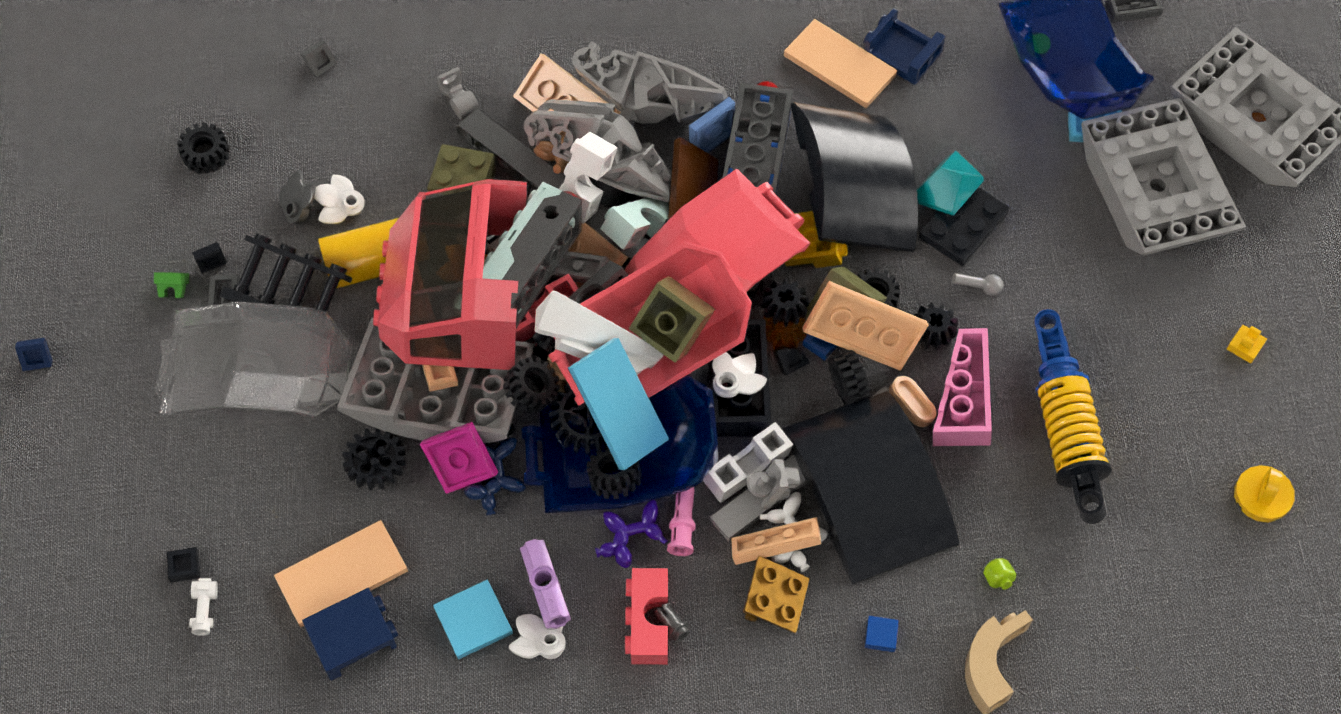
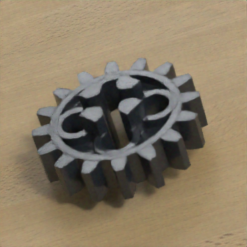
M376 428L375 433L370 434V431L365 429V436L361 437L355 434L356 442L346 443L350 452L342 453L344 461H346L342 464L345 472H348L349 480L353 481L356 479L358 487L361 488L367 483L369 490L373 489L374 484H379V487L384 489L385 481L388 480L389 483L394 484L393 476H402L403 472L400 466L406 465L405 457H403L406 455L404 446H401L399 437L393 438L392 433L386 432L382 435L381 430ZM360 451H367L371 458V461H369L368 455L365 452ZM380 457L381 463L384 466L389 465V463H391V465L388 467H382L377 458Z

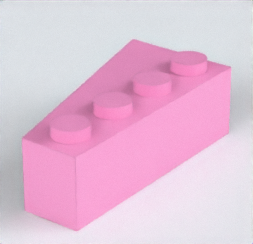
M988 328L959 329L942 400L938 409L937 420L933 429V446H990L992 428Z

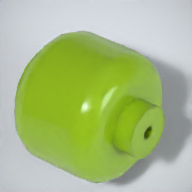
M1003 558L991 560L983 571L988 584L992 588L1001 587L1003 590H1006L1012 586V582L1016 579L1015 570L1009 561Z

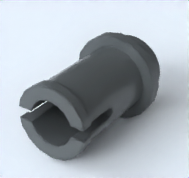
M665 603L662 605V608L667 617L660 608L655 611L654 616L663 626H668V638L670 640H674L676 643L681 642L690 633L688 629L689 624L679 618L669 603Z

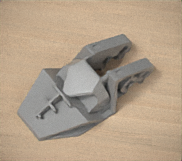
M590 42L588 47L577 50L572 58L574 68L581 76L582 83L608 103L614 104L615 108L621 112L619 115H622L632 126L635 122L641 124L658 123L673 113L676 114L679 123L693 122L728 98L724 87L695 71L639 51L634 56L614 49L610 56L600 59L598 55L600 47L596 43ZM590 58L591 63H585L583 66L582 61L586 62ZM611 66L614 67V69H615L614 71H613V70H609L608 73H606V72H607V69H610Z
M551 99L545 101L537 111L531 113L526 118L524 131L528 135L529 145L538 146L541 138L545 139L549 136L550 142L554 146L552 149L553 155L570 162L572 157L570 149L577 138L581 139L591 132L618 147L611 170L598 179V181L626 193L669 202L671 170L654 149L653 143H640L634 127L622 115L614 112V104ZM535 122L539 123L538 130L536 129L537 125L535 124ZM561 131L566 133L562 144L561 135L558 134Z

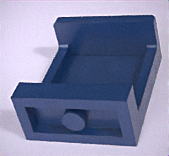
M893 8L888 15L884 14L880 18L874 31L870 30L863 41V44H865L864 50L896 69L898 76L916 85L943 52L946 36L938 31L932 38L922 34L898 20V10Z
M369 587L302 620L331 681L342 676L340 669L386 646H390L391 650L397 647L394 638L399 636L392 620L385 622L381 613L386 611V608L379 594L373 597Z

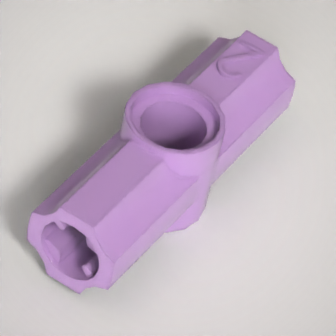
M536 539L527 541L520 548L545 627L557 629L565 626L571 618L545 541ZM544 581H551L546 586H540Z

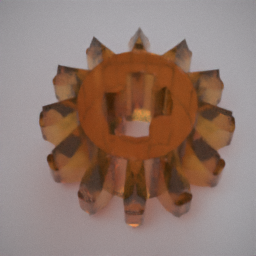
M765 315L763 316V319L766 321L767 342H773L774 349L779 347V345H792L797 349L800 341L806 339L807 334L802 329L806 322L805 318H800L797 325L789 321L788 326L785 328L783 322L779 321L774 325L772 322L773 317L766 318Z

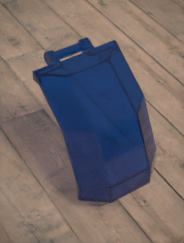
M1008 0L999 3V8L1021 64L1047 100L1081 119H1087L1131 108L1153 82L1154 76L1145 73L1116 38L1101 0Z
M687 375L649 398L669 440L639 460L642 474L640 486L636 485L634 492L628 490L629 495L626 497L623 494H618L619 499H614L613 495L606 499L603 494L598 496L596 491L593 492L587 473V461L590 462L591 455L597 456L595 447L591 448L589 455L585 454V448L582 447L578 453H575L574 444L565 448L563 446L565 439L557 440L555 438L557 431L551 430L550 424L553 420L549 419V413L554 410L551 408V404H549L540 411V427L529 425L522 428V438L525 440L527 469V472L524 473V483L526 485H542L544 487L545 513L625 508L687 491L700 484L718 461L713 390L694 377ZM571 404L567 410H571V407H578V405ZM588 407L587 413H585V419H587V426L590 425V419L592 416ZM567 422L571 429L580 434H584L581 427H579L578 425H571V422ZM598 426L593 430L592 434L600 432ZM537 440L542 441L544 472L538 471ZM602 444V452H605L604 444ZM612 470L606 474H616L622 470Z

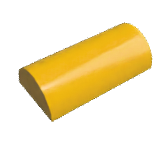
M399 218L318 239L325 266L330 268L331 263L347 269L346 275L353 278L351 283L340 279L337 288L379 277L380 264L386 263V257L382 255L383 241L389 240L390 229ZM431 231L419 233L417 245L423 265L438 262Z

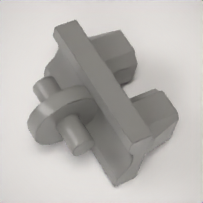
M775 459L765 472H754L747 481L749 491L756 497H763L762 509H770L777 500H787L790 496V488H797L800 484L797 467L785 468L783 459Z

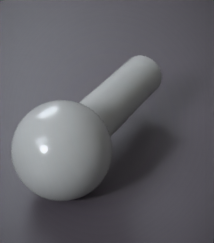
M954 273L952 277L953 284L979 288L990 296L1000 294L1004 286L1002 279L994 274L980 278Z

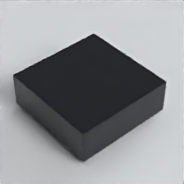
M218 242L192 252L201 273L227 263Z
M197 547L167 552L168 580L170 583L200 578L199 550Z

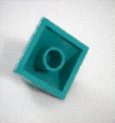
M954 151L918 187V204L954 216L982 184L984 177L963 156Z

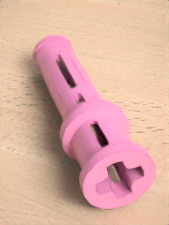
M688 467L678 469L674 518L669 522V528L672 532L671 542L667 545V551L676 556H689L694 551L691 540L692 532L696 527L692 519L696 470Z

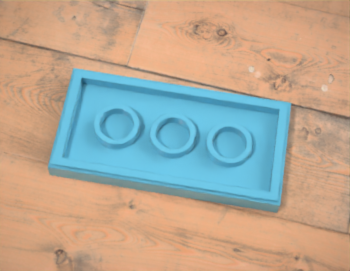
M619 338L611 339L568 367L620 470L627 469L669 440Z

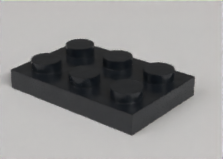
M978 187L954 216L937 211L919 232L918 238L963 267L1008 214L1010 207Z

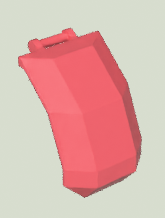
M735 169L682 206L633 256L625 271L630 275L685 241L722 252L747 293L757 282L797 253L805 252L810 242L797 230L804 223V219L798 213L795 214L773 192V187L768 182L755 187L738 169Z
M684 241L607 289L580 303V305L636 335L629 330L630 325L657 282L670 276L716 309L687 355L676 363L663 355L651 369L647 368L637 375L648 398L744 342L752 302L722 252ZM555 350L548 356L552 363L556 362L576 396L574 400L579 406L585 401L568 367L579 361L580 358L560 350Z

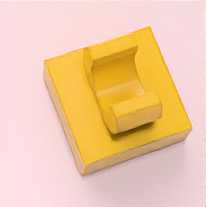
M1242 325L1228 345L1227 350L1251 364L1267 341V338L1260 335L1262 331L1253 326L1248 328Z

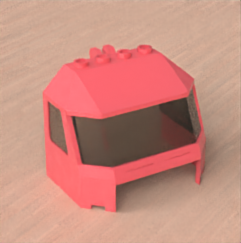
M486 179L430 192H419L391 227L389 240L383 241L382 255L386 257V263L380 264L379 278L383 280V284L377 287L376 301L379 303V309L374 310L373 325L379 329V338L405 364L510 370L515 365L517 309L511 308L512 293H518V281L483 279V268L488 235L501 236L504 231L510 230L516 213L519 210L523 211L526 206L527 182Z

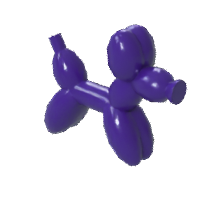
M650 500L645 505L642 521L627 525L617 514L610 511L604 512L603 519L605 525L615 535L613 542L601 545L600 549L595 548L597 558L615 555L618 565L628 568L632 562V555L626 547L629 539L628 536L645 532L649 538L659 540L665 545L668 540L663 537L662 530L655 524L658 518L657 502Z

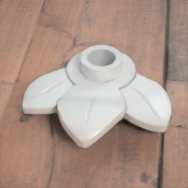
M333 175L331 185L322 184L316 187L314 199L324 206L318 219L322 223L339 224L347 216L358 215L364 209V197L361 193L354 190L352 182L344 176ZM348 199H354L356 203L354 205H349L346 201Z
M725 352L713 360L712 368L716 375L713 379V389L721 397L731 398L738 393L751 395L761 390L767 382L766 377L755 374L756 359L753 353L732 359ZM728 382L732 384V387H724L722 384Z
M524 614L516 618V626L521 636L509 645L512 653L527 659L539 655L546 659H555L562 654L566 647L565 637L562 634L563 626L557 629L546 628L543 618L533 614Z

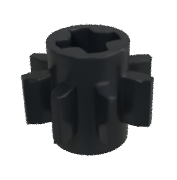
M535 332L532 337V343L535 344L533 352L541 360L548 361V355L556 350L554 337Z

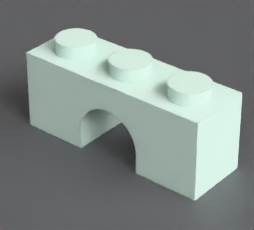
M644 197L634 202L613 206L606 212L604 216L606 220L600 229L623 250L637 246L645 234L652 238L668 221L669 204L665 201Z

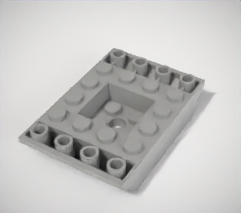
M1236 27L1170 88L1174 99L1181 97L1197 131L1267 185L1297 187L1341 143V106ZM1258 112L1263 114L1266 121H1255L1252 118V113Z
M1181 97L1082 121L1086 162L1127 248L1145 256L1245 230L1246 226ZM1157 184L1162 187L1163 191L1157 192L1150 185Z

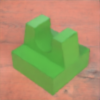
M154 272V283L157 285L158 296L167 297V291L172 287L175 290V298H184L186 285L189 284V273Z

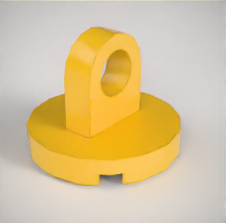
M1259 465L1248 468L1240 475L1234 486V498L1246 516L1256 521L1269 523L1284 517L1290 511L1295 501V491L1291 481L1282 471L1270 466Z

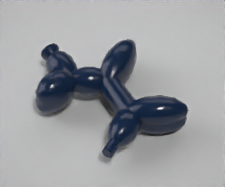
M516 438L505 439L495 449L485 446L498 473L485 486L470 485L464 492L466 497L471 500L481 499L482 507L487 511L486 516L496 514L494 511L496 507L494 494L498 493L501 488L516 493L526 490V486L521 480L512 476H505L502 459L510 455L516 448Z

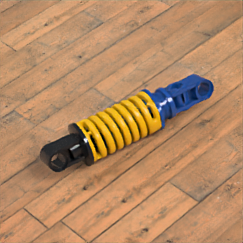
M1045 309L1040 311L1034 320L1043 363L1038 369L1042 380L1038 383L1035 390L1037 396L1041 399L1040 405L1043 409V418L1045 419V427L1048 430L1047 436L1050 440L1049 445L1052 449V458L1054 459V466L1057 472L1055 478L1059 485L1073 487L1081 519L1086 523L1096 524L1101 522L1106 515L1100 481L1111 474L1112 468L1107 458L1104 457L1106 450L1102 446L1103 438L1100 436L1101 430L1097 425L1098 418L1095 416L1094 401L1090 396V378L1083 372L1078 371V361L1070 355L1059 314L1054 310ZM1047 324L1055 325L1051 329H1043ZM1094 502L1099 504L1095 510L1088 511L1084 509L1088 503Z

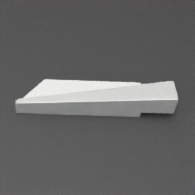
M552 291L536 309L535 332L555 337V349L580 359L613 338H619L637 375L647 368L651 369L664 355L638 336L557 291Z

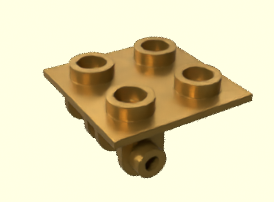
M758 556L743 610L746 614L745 619L755 622L758 617L792 633H796L810 578Z

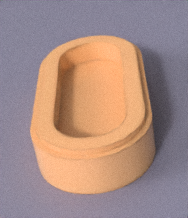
M899 376L892 382L889 387V393L900 405L908 419L916 426H929L936 418L937 411L917 383L907 376Z

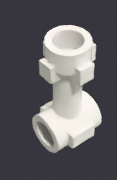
M199 578V581H192L191 599H197L196 618H190L189 627L192 628L191 633L194 635H209L210 628H213V618H208L210 599H217L218 583L217 581H212L211 578Z

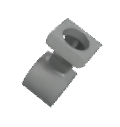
M459 67L437 76L440 92L451 98L450 105L460 120L466 118L475 109L480 111L474 94L470 90H463Z

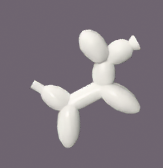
M799 492L792 493L785 501L783 510L774 509L767 514H759L760 520H768L775 524L784 523L785 525L797 522L794 516L801 504V494ZM820 527L821 542L826 539L828 533ZM800 550L772 556V561L780 564L786 563L791 559L792 563L799 567L801 572L806 571L810 567L806 564L807 559Z

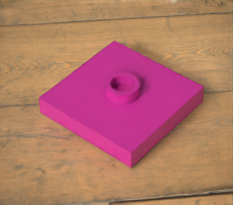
M473 422L424 439L420 443L446 494L492 478L498 473Z

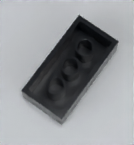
M749 319L744 342L727 351L732 359L750 353L755 355V374H760L767 378V382L761 390L751 395L738 393L731 398L719 396L713 389V379L716 376L712 368L713 360L709 362L711 368L712 437L756 436L771 425L765 319ZM726 382L722 386L732 387V384Z

